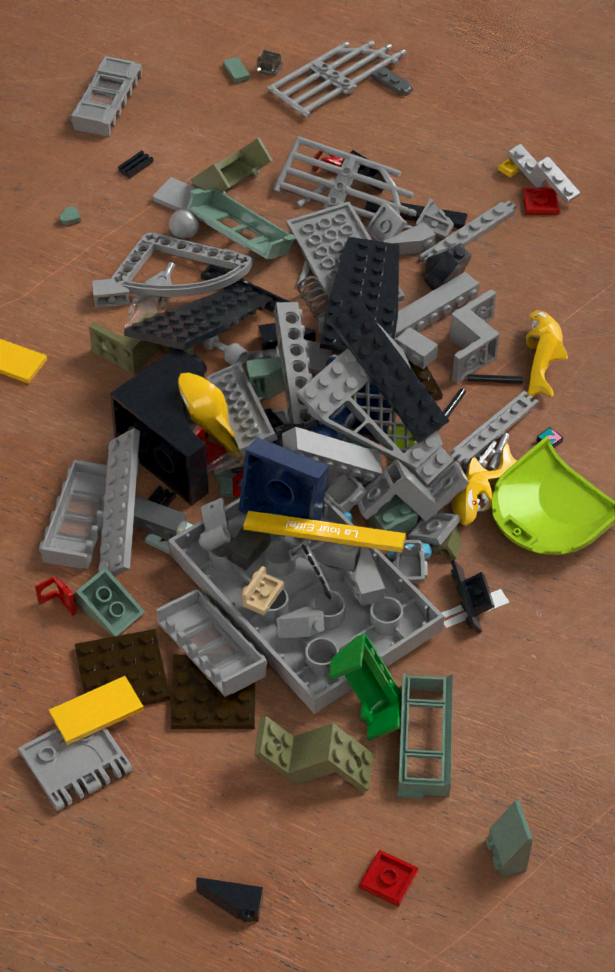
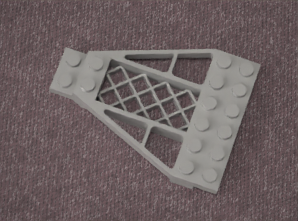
M380 326V328L383 330V332L395 346L397 351L409 365L404 351ZM348 348L296 393L299 399L309 408L307 412L315 420H318L320 425L324 424L394 461L398 459L425 486L454 461L441 447L443 443L438 431L419 444L416 442L409 448V440L416 441L415 438L409 436V430L403 422H396V412L393 408H383V400L386 399L380 391L379 395L370 394V386L376 385L371 381V378ZM366 385V393H357ZM356 397L366 398V406H359L356 403ZM370 398L379 399V407H370ZM344 404L362 423L354 431L329 419ZM370 411L379 412V420H372L370 418ZM383 412L392 413V421H383ZM383 425L392 426V434H385L383 432ZM365 426L383 446L357 434V432ZM396 426L405 427V436L396 435ZM396 439L405 440V449L396 446Z

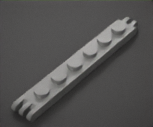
M510 201L500 202L420 254L418 259L426 265L427 258L442 249L459 243L466 247L513 216L517 206L515 204L512 205Z
M523 391L451 451L452 455L450 457L454 461L458 459L456 462L459 465L462 463L467 465L472 458L479 455L493 441L497 440L534 409L539 401L535 399L531 402L533 396L529 395L525 398L528 393Z

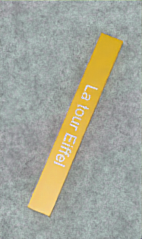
M248 511L243 524L244 530L400 553H402L406 539V533Z

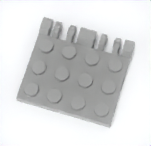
M55 728L18 748L20 755L57 812L65 808L63 800L68 806L73 803L71 796L66 791L69 788L73 787L76 796L82 799L84 798V793L79 783L82 784L88 795L102 788V784L96 776L97 773L104 784L108 785L110 778L105 772V769L108 767L111 768L117 779L122 777L121 771L124 775L133 771L130 762L106 728L69 745L65 743L58 728Z

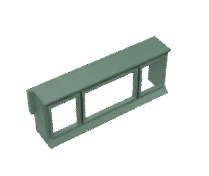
M403 673L398 797L423 799L424 795L449 797L452 759L453 675L434 677L405 675ZM410 690L443 691V701L409 699ZM409 706L443 708L442 751L408 749ZM407 757L441 759V779L407 777Z

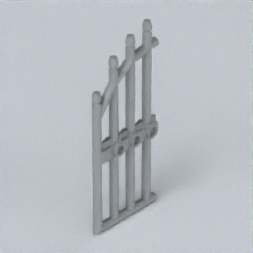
M347 41L271 84L266 89L304 117L310 118V111L340 93H352L357 88V83L371 76L382 67H386L391 63L397 66L400 62L398 59L406 54V50H400L390 56L385 53L392 48L391 44H387L378 50H372L369 48L373 47L374 41H369L357 48H348L350 44ZM347 54L331 64L324 63L325 60L334 55ZM359 54L368 55L341 72L334 70ZM377 57L383 59L382 62L351 80L345 77ZM308 70L314 72L311 76L283 92L277 89ZM318 78L326 80L294 100L288 97ZM330 85L336 87L333 91L304 108L299 105Z
M299 136L296 137L273 188V191L279 193L282 188L325 203L324 209L343 204L347 194L378 205L386 202L399 215L400 212L410 216H416L417 213L414 209H409L400 203L399 195L413 198L414 196L413 192L397 187L390 174L400 177L401 171ZM302 144L345 160L342 166L338 167L297 153ZM296 159L332 171L338 175L335 182L291 168L292 162ZM360 165L379 170L386 183L358 174ZM288 173L331 188L328 197L285 183L284 180ZM354 179L392 192L393 202L350 187ZM352 206L357 215L371 220L375 213ZM406 225L402 230H408L412 228V226Z

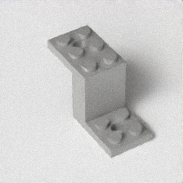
M492 289L452 313L449 339L463 349L454 355L452 380L456 384L466 379L468 374L477 372L497 359L500 334L487 324L488 321L494 318L496 292Z
M396 459L382 471L381 475H378L365 487V496L359 501L358 507L362 516L368 519L375 515L379 508L391 501L393 496L397 494L418 515L427 521L434 517L444 505L449 504L454 496L462 492L469 484V481L461 466L454 461L428 486H425L405 465Z

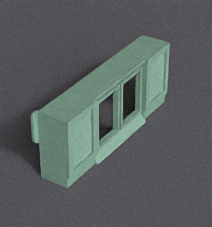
M216 188L205 191L195 189L190 192L191 197L187 210L206 221L207 225L244 248L248 247L266 259H273L288 254L293 240L297 238V236L287 233ZM231 218L240 225L229 228L219 221ZM249 229L260 237L248 240L237 232Z

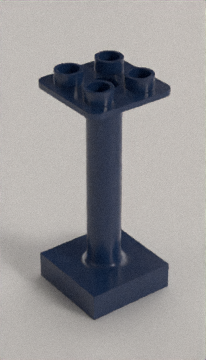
M330 357L326 362V367L337 357ZM366 385L357 393H366ZM370 386V394L379 395V389L376 386ZM356 397V403L359 406H366V398ZM370 398V407H379V399ZM383 400V408L392 409L387 400ZM345 404L329 417L330 420L349 430H355L362 424ZM370 411V418L372 420H379V412ZM383 412V421H390L392 413ZM324 424L311 431L338 440H342L345 436ZM383 425V432L388 434L389 426ZM365 426L359 431L374 437ZM256 437L245 452L239 511L245 514L248 511L320 521L329 465Z

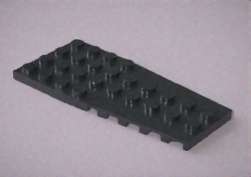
M354 237L347 238L326 307L320 341L321 349L344 352L348 348L327 319L357 298L361 300L375 321L395 341L398 320L399 244Z
M229 288L176 308H168L165 312L156 313L153 317L144 318L139 323H133L132 326L124 329V336L186 350L228 330L230 323L235 326L239 324L240 318L241 320L248 319V314L255 315L256 310H264L265 304L271 306L272 298L258 295L257 292L248 293L244 292L243 289Z

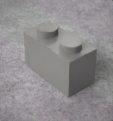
M410 327L396 338V343L404 351L406 358L422 369L437 358L438 344Z

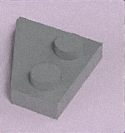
M431 198L428 200L415 224L417 226L424 222L437 237L442 239L448 237L454 227V223L445 216L442 209H439Z

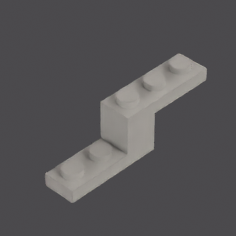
M521 144L508 151L507 155L536 188H544L550 185L566 204L580 195L579 190L549 157L537 163Z

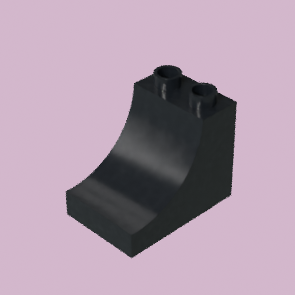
M175 348L110 393L114 437L117 438L133 428L139 430V463L193 506L209 494L206 443L193 432L197 424L191 420L187 407L181 397L178 377L182 373H192L205 379L204 374L207 372V367L199 355L192 354L190 356L184 350Z

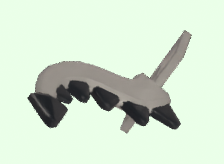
M308 539L289 549L292 561L305 555L321 582L326 597L332 599L327 580L316 560L315 553L312 551L324 544V542L319 541L310 546V543L314 540ZM302 548V551H301V552H299V553H297V554H295V555H292L293 552H295L296 550Z

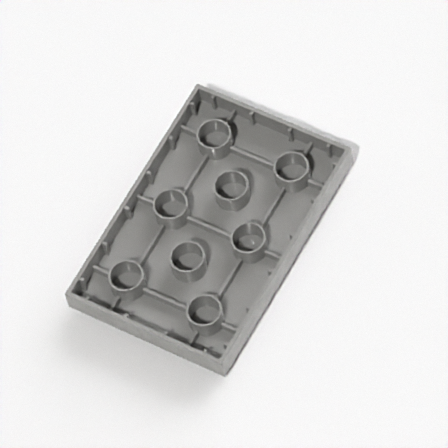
M324 496L320 521L354 526ZM240 498L225 506L231 537L230 543L209 552L206 549L203 550L199 544L200 534L205 532L203 520L168 540L169 555L231 623L242 632L248 642L254 645L258 653L265 656L268 664L314 714L352 690L345 676L331 680L329 673L332 657L356 636L365 633L385 666L388 667L443 631L444 615L378 549L369 548L385 587L384 601L361 606L359 600L354 598L352 587H355L357 566L355 571L351 572L318 562L331 591L332 599H328L321 582L307 559L299 557L292 561L288 550L302 543L304 538L244 530L243 524L247 514L239 511ZM296 550L295 552H293L292 555L297 554V553H298V550ZM262 566L266 567L267 575L284 582V588L264 616L243 607L241 597L243 588L250 584L253 574L256 571L258 572ZM305 606L323 611L324 631L310 637L278 638L276 618Z

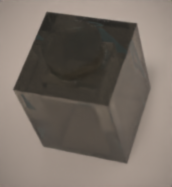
M263 50L257 59V72L275 77L278 71L282 69L283 62H281L280 54Z

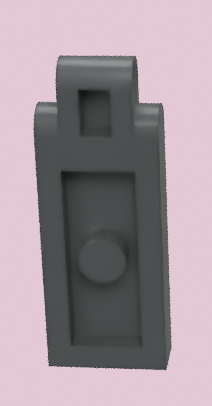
M385 67L373 73L375 81L396 94L401 93L406 96L413 91L408 81Z

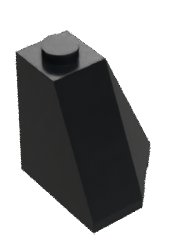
M462 243L436 252L426 260L424 281L432 291L462 274L472 255Z

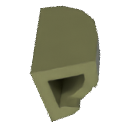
M456 526L441 545H432L431 549L435 554L441 553L448 556L447 559H457L461 547L458 527Z

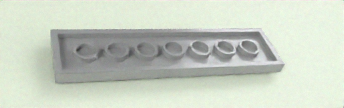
M240 362L207 376L208 381L219 388L224 394L228 406L229 426L235 434L234 438L242 455H245L246 449L256 437L271 443L278 439Z
M135 428L109 441L108 445L109 453L107 477L105 480L106 490L99 571L106 567L114 577L130 569L140 431Z

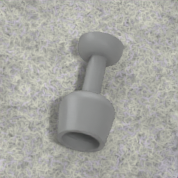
M218 335L204 341L205 349L212 350L216 348L224 352L225 361L231 365L240 362L243 366L248 359L247 350L237 343L229 346L220 343Z

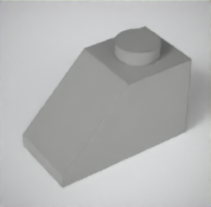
M111 279L92 281L95 308L130 305L129 289Z
M307 606L276 618L278 638L281 639L310 637L325 630L323 611Z

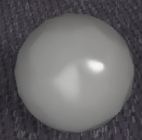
M187 209L175 211L169 219V230L178 239L192 238L199 229L198 217Z

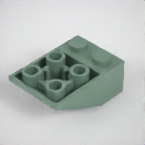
M280 357L246 361V375L256 396L262 398L261 401L269 400L285 391Z

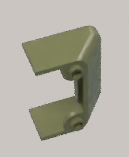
M259 137L229 157L214 163L193 177L191 181L196 187L204 191L216 188L226 194V189L249 175L251 177L256 176L260 173L259 169L272 162L273 159Z

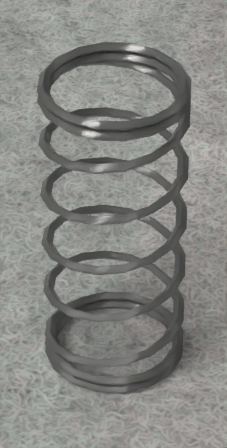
M308 276L300 281L297 288L318 323V318L326 313V308L320 313H315V310L325 305L329 298L328 295L324 294L325 290L321 288L319 280L314 276ZM308 279H315L317 281L308 284L303 292L300 291V286L304 281ZM317 283L312 290L304 292L309 285ZM320 289L323 290V294L316 296L312 301L308 300L310 295L317 293ZM323 296L327 297L326 301L319 303L316 307L311 306L312 302L318 301Z

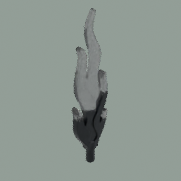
M314 420L305 425L301 423L278 426L275 428L277 431L275 434L278 439L272 443L283 447L282 433L294 427L310 431L320 427V423L318 420ZM240 450L226 453L207 466V472L209 473L214 470L216 474H219L224 470L243 466L245 455H242Z

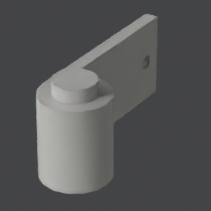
M223 498L201 506L205 532L201 533L199 538L201 548L209 552L230 543L231 537Z

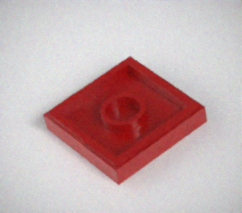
M552 187L523 188L522 194L526 215L560 214L558 196Z
M379 849L360 882L359 888L399 907L417 876L419 868Z

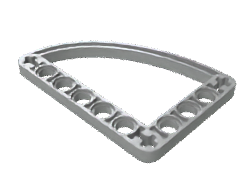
M150 232L143 235L111 277V280L129 289L130 294L156 297L198 295L222 289L240 280L252 268V261L250 256ZM154 250L233 269L220 277L191 284L155 285L131 282Z

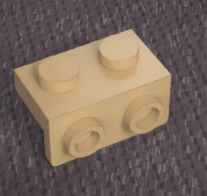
M262 566L258 572L256 571L253 574L250 584L242 590L243 607L264 616L284 588V582L267 575L266 567Z

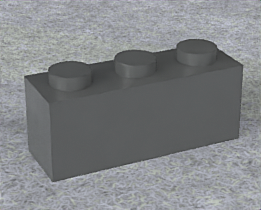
M135 496L133 528L162 537L167 541L186 529L187 516L185 513Z

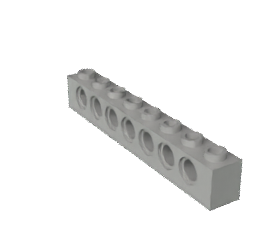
M277 302L274 309V319L289 423H304L305 425L315 419L307 412L309 408L299 403L303 402L296 395L300 390L297 386L304 387L312 380V374L308 371L310 360L309 357H306L307 341H304L303 338L305 327L301 324L302 309H299L298 302Z

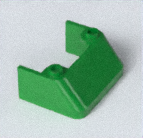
M365 633L356 636L332 657L329 677L331 680L341 676L346 677L361 702L359 714L362 721L368 724L367 739L370 741L399 729L402 698L396 682Z

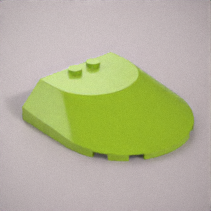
M546 436L509 467L498 479L492 496V513L499 529L518 546L536 553L561 555L576 552L589 546L615 524V500L605 495L570 468L558 456L550 443V438Z

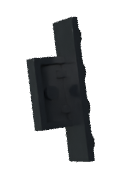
M452 560L453 569L451 573L458 584L456 585L457 592L462 596L463 601H461V605L468 616L466 617V622L470 628H474L478 633H481L483 631L478 615L495 607L486 577L480 572L466 579L463 568L455 560Z

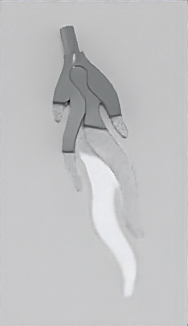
M169 262L164 271L151 277L144 284L172 285L171 272L175 264ZM137 295L130 304L128 317L133 315L137 306L138 310L135 316L125 325L124 329L132 326L133 323H137L148 312L158 313L157 304L160 297ZM162 297V310L165 309L166 304L171 297Z

